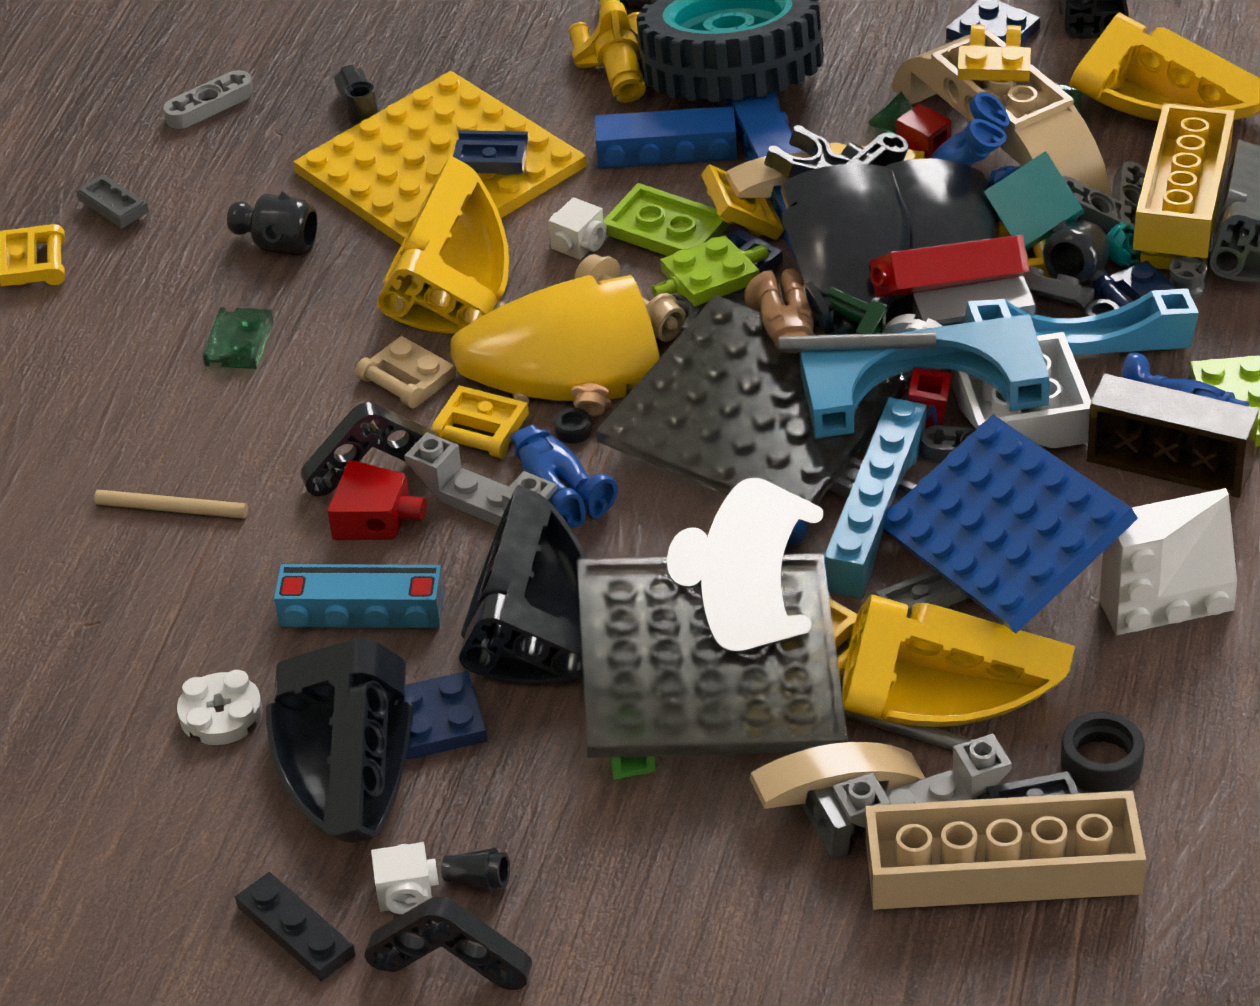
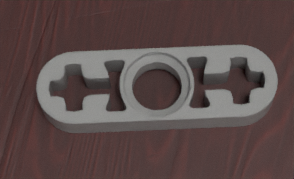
M241 70L231 71L168 100L163 106L167 125L175 129L187 128L249 99L254 92L251 75ZM208 98H215V99L208 100V101H202V100H205V99H208Z

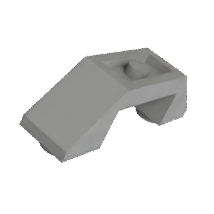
M428 432L404 455L406 463L441 503L497 526L517 485L539 493L547 500L557 491V484L525 471L508 487L466 470L461 466L459 445Z
M992 733L953 746L952 770L885 792L874 773H870L833 785V793L850 823L866 828L865 806L976 800L977 796L986 793L987 787L997 785L1011 771L1012 763Z

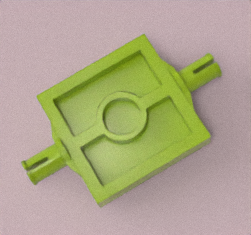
M724 235L711 238L707 242L689 249L679 250L673 255L660 259L661 271L669 280L651 285L652 295L656 297L663 293H676L686 297L694 306H698L746 288L752 278L759 274V269L754 263L768 259V249L764 244H761L758 247L744 251L738 249Z

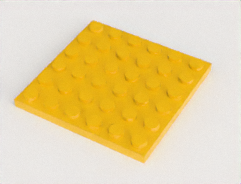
M449 71L347 131L335 136L321 146L309 151L307 154L294 160L293 164L295 173L401 245L437 176L449 156H453L456 141L459 139V130L528 132L529 146H527L523 174L477 173L492 197L500 218L505 217L587 167L586 155L456 73Z

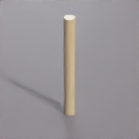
M96 490L94 498L96 505L241 519H246L248 515V504L109 490Z

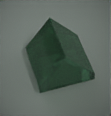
M901 91L885 103L869 120V125L896 134L897 119L913 107Z

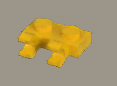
M971 24L970 46H959L957 80L1029 82L1031 48L1020 47L1021 26L1007 25L1006 47H986L985 25Z

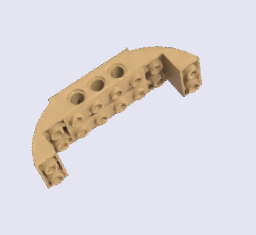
M990 30L985 31L986 47H1006V43ZM966 35L907 60L895 73L891 88L910 105L938 94L970 122L975 120L969 107L971 99L980 92L992 94L1003 104L1010 120L1009 125L1003 130L1007 134V138L1000 146L1002 150L1021 166L1046 151L1062 176L1071 177L1112 197L1110 181L1103 158L1088 126L1073 105L1074 99L1033 65L1030 64L1029 82L957 80L959 46H970L971 35Z

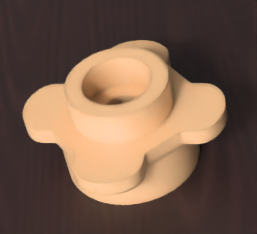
M586 383L582 386L578 385L571 388V394L575 396L573 403L575 408L587 411L591 417L602 415L605 409L611 406V400L607 399L609 390L603 386Z

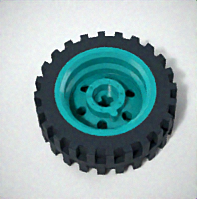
M651 0V5L645 4L641 9V13L636 18L642 73L645 83L650 87L653 86L655 91L659 93L667 92L669 97L676 99L683 96L688 101L709 99V102H720L721 99L733 98V101H738L748 96L755 95L757 98L767 96V92L774 90L781 92L788 89V85L792 83L798 85L804 82L805 76H812L817 72V67H821L823 64L824 50L819 0Z

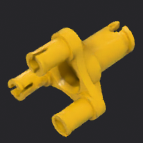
M599 0L601 7L599 10V22L592 35L590 34L589 25L587 26L585 22L574 23L568 29L574 48L572 50V57L575 65L581 69L597 66L605 67L613 96H617V101L633 102L643 96L646 91V85L643 81V75L638 62L641 56L636 18L641 12L631 13L627 16L625 6L619 0Z

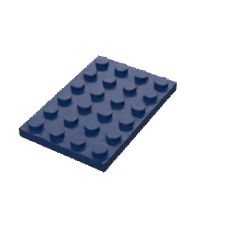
M993 414L980 424L963 443L951 451L935 469L922 478L906 496L889 509L883 526V532L1016 634L1139 518L1130 506Z

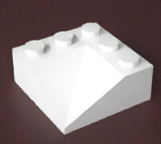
M1064 332L1037 336L1049 374L1048 406L1010 411L1003 396L986 381L971 374L950 369V373H952L950 384L958 407L976 429L994 414L1041 446L1059 448L1088 443L1091 399Z
M1226 488L1133 507L1132 509L1139 519L1103 551L1100 603L1115 634L1121 635L1138 632L1144 629L1234 611L1237 573L1229 494Z

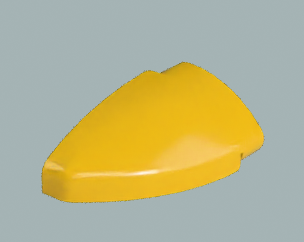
M1120 12L1112 19L1079 63L1069 83L1070 87L1117 111L1157 122L1160 119L1163 103L1235 111L1234 120L1254 116L1260 111L1259 77L1169 29L1157 27L1148 35L1146 34V26Z
M451 155L449 156L383 280L384 286L377 299L378 308L386 316L400 323L430 332L455 334L478 318L493 311L504 294L509 271V249L504 226L487 188L475 170Z
M586 275L530 293L487 313L454 334L450 344L453 363L457 371L464 377L508 393H522L532 398L574 401L575 396L571 394L572 387L594 383L609 390L607 399L611 400L623 398L626 395V389L629 390L662 382V367L654 331L644 300L632 275L596 282L593 276Z
M870 594L861 606L854 623L843 675L841 709L904 726L949 727L988 720L1012 712L1036 700L1057 686L1070 671L1075 646L1022 630L1015 634L1005 625L929 603L914 604L910 618H907V604Z

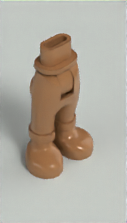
M794 269L784 270L781 276V294L785 305L781 302L777 279L772 271H764L752 278L745 289L744 299L748 309L753 313L761 314L765 330L778 349L779 336L813 335L814 317L804 293L803 285L805 282L802 274Z

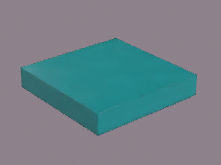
M1046 151L984 191L1010 235H1023L1026 251L1053 234L1054 231L1052 229L1063 220L1070 223L1085 213Z

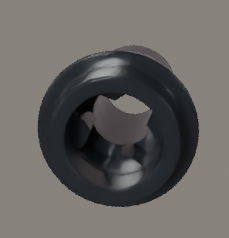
M497 848L458 855H445L441 866L442 878L445 882H456L495 892L497 888H505L508 884L510 860L506 852H499Z

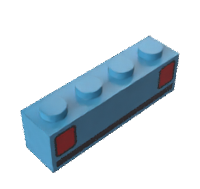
M281 564L274 602L279 627L440 628L445 590L441 565Z

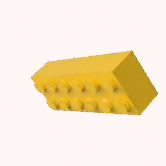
M1163 103L1136 210L1133 250L1144 251L1148 254L1165 253L1182 255L1188 258H1208L1231 149L1235 111Z

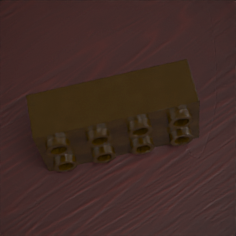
M1104 374L1090 403L1087 462L1208 491L1226 488L1229 496L1240 498L1253 468L1259 409Z

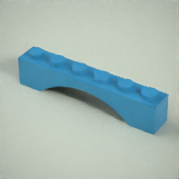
M1188 289L1150 291L1139 299L1118 309L1095 316L1080 318H1051L1035 315L1017 308L1005 299L968 301L964 323L1030 314L1037 336L1064 332L1072 354L1079 355L1190 348L1199 312Z
M891 397L888 398L824 555L823 588L827 592L863 599L874 570L887 513L891 508L901 480L907 470L912 465H915L921 450V435L926 427L927 405Z

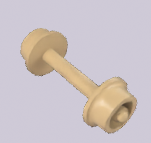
M592 254L584 258L579 264L575 273V279L586 275L593 276L596 282L620 276V264L610 256L601 257ZM668 293L659 294L651 301L643 298L655 339L657 338L664 342L674 339L681 332V327L686 319L685 311L678 305L676 298Z

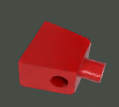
M348 460L327 511L332 539L392 540L397 537L403 519L424 520L427 501L424 497L409 496L407 477L402 472Z

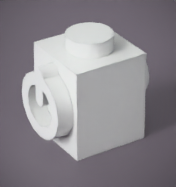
M574 197L569 200L548 220L551 249L579 260L589 251H597L602 246L607 234L606 224L602 222L603 208Z
M424 842L371 850L380 912L391 911L397 914H404L432 898L431 886L439 885L436 860H427Z

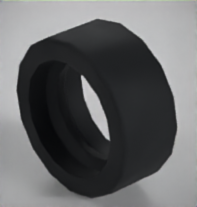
M1101 711L1089 712L1078 716L1066 726L1062 736L1060 756L1062 771L1070 772L1076 786L1085 791L1099 793L1127 789L1139 779L1143 768L1145 750L1143 734L1134 722L1119 714ZM1105 741L1121 747L1128 755L1120 761L1101 764L1087 760L1077 750L1082 745L1090 742Z

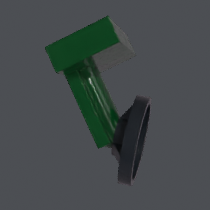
M812 281L803 285L812 313L825 333L834 330V313L859 324L855 334L883 332L886 326L887 305L874 299L871 304H868L834 287H831L828 294L818 289Z

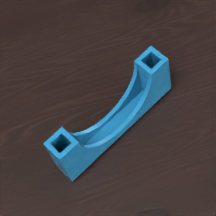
M1030 314L899 332H936V347L799 351L801 378L815 439L854 433L855 411L867 392L887 378L911 371L913 367L952 369L976 376L993 386L1003 396L1010 411L1049 405V374Z

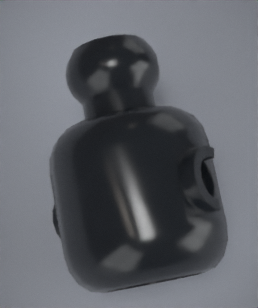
M282 191L280 195H261L254 207L243 201L233 203L228 210L227 226L236 235L250 232L253 242L262 250L299 255L306 253L315 241L318 216L315 207L308 200L290 197Z
M1063 220L1052 229L1054 233L1046 241L1043 250L1044 266L1051 277L1057 280L1058 274L1070 276L1080 280V285L1091 279L1095 281L1106 272L1104 267L1108 262L1111 251L1110 242L1107 237L1108 233L1102 226L1086 220L1072 221L1070 223Z

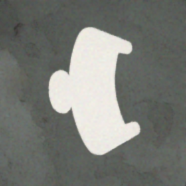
M760 478L743 480L733 488L717 512L708 537L699 528H687L680 531L672 540L667 557L669 574L676 583L683 586H693L701 580L705 613L712 634L722 647L732 651H743L808 633L811 628V620L808 616H787L781 589V565L786 544L798 519L809 523H817L823 518V510L821 507Z

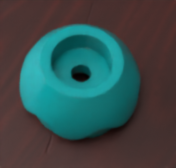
M1127 222L1116 224L1110 230L1107 237L1110 242V260L1121 267L1130 268V266L1139 263L1138 258L1141 255V251L1133 250L1135 227L1130 226Z

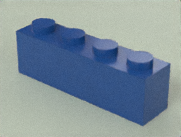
M733 106L595 115L598 169L737 159Z

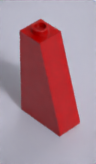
M1023 235L895 251L869 261L871 267L870 277L875 288L876 298L913 295V293L1014 278L1030 272Z

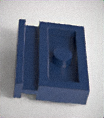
M459 130V139L456 141L453 157L469 165L476 173L523 174L527 146H529L527 131Z

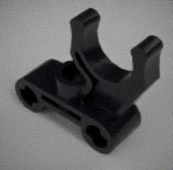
M797 125L793 128L789 144L805 151L810 157H795L785 153L778 146L772 145L768 149L764 164L787 178L820 167L839 164H870L885 167L892 163L904 161L909 144L906 139L897 134L883 133L865 148L851 141L841 154H835L831 151V146L825 138L808 131L803 126Z

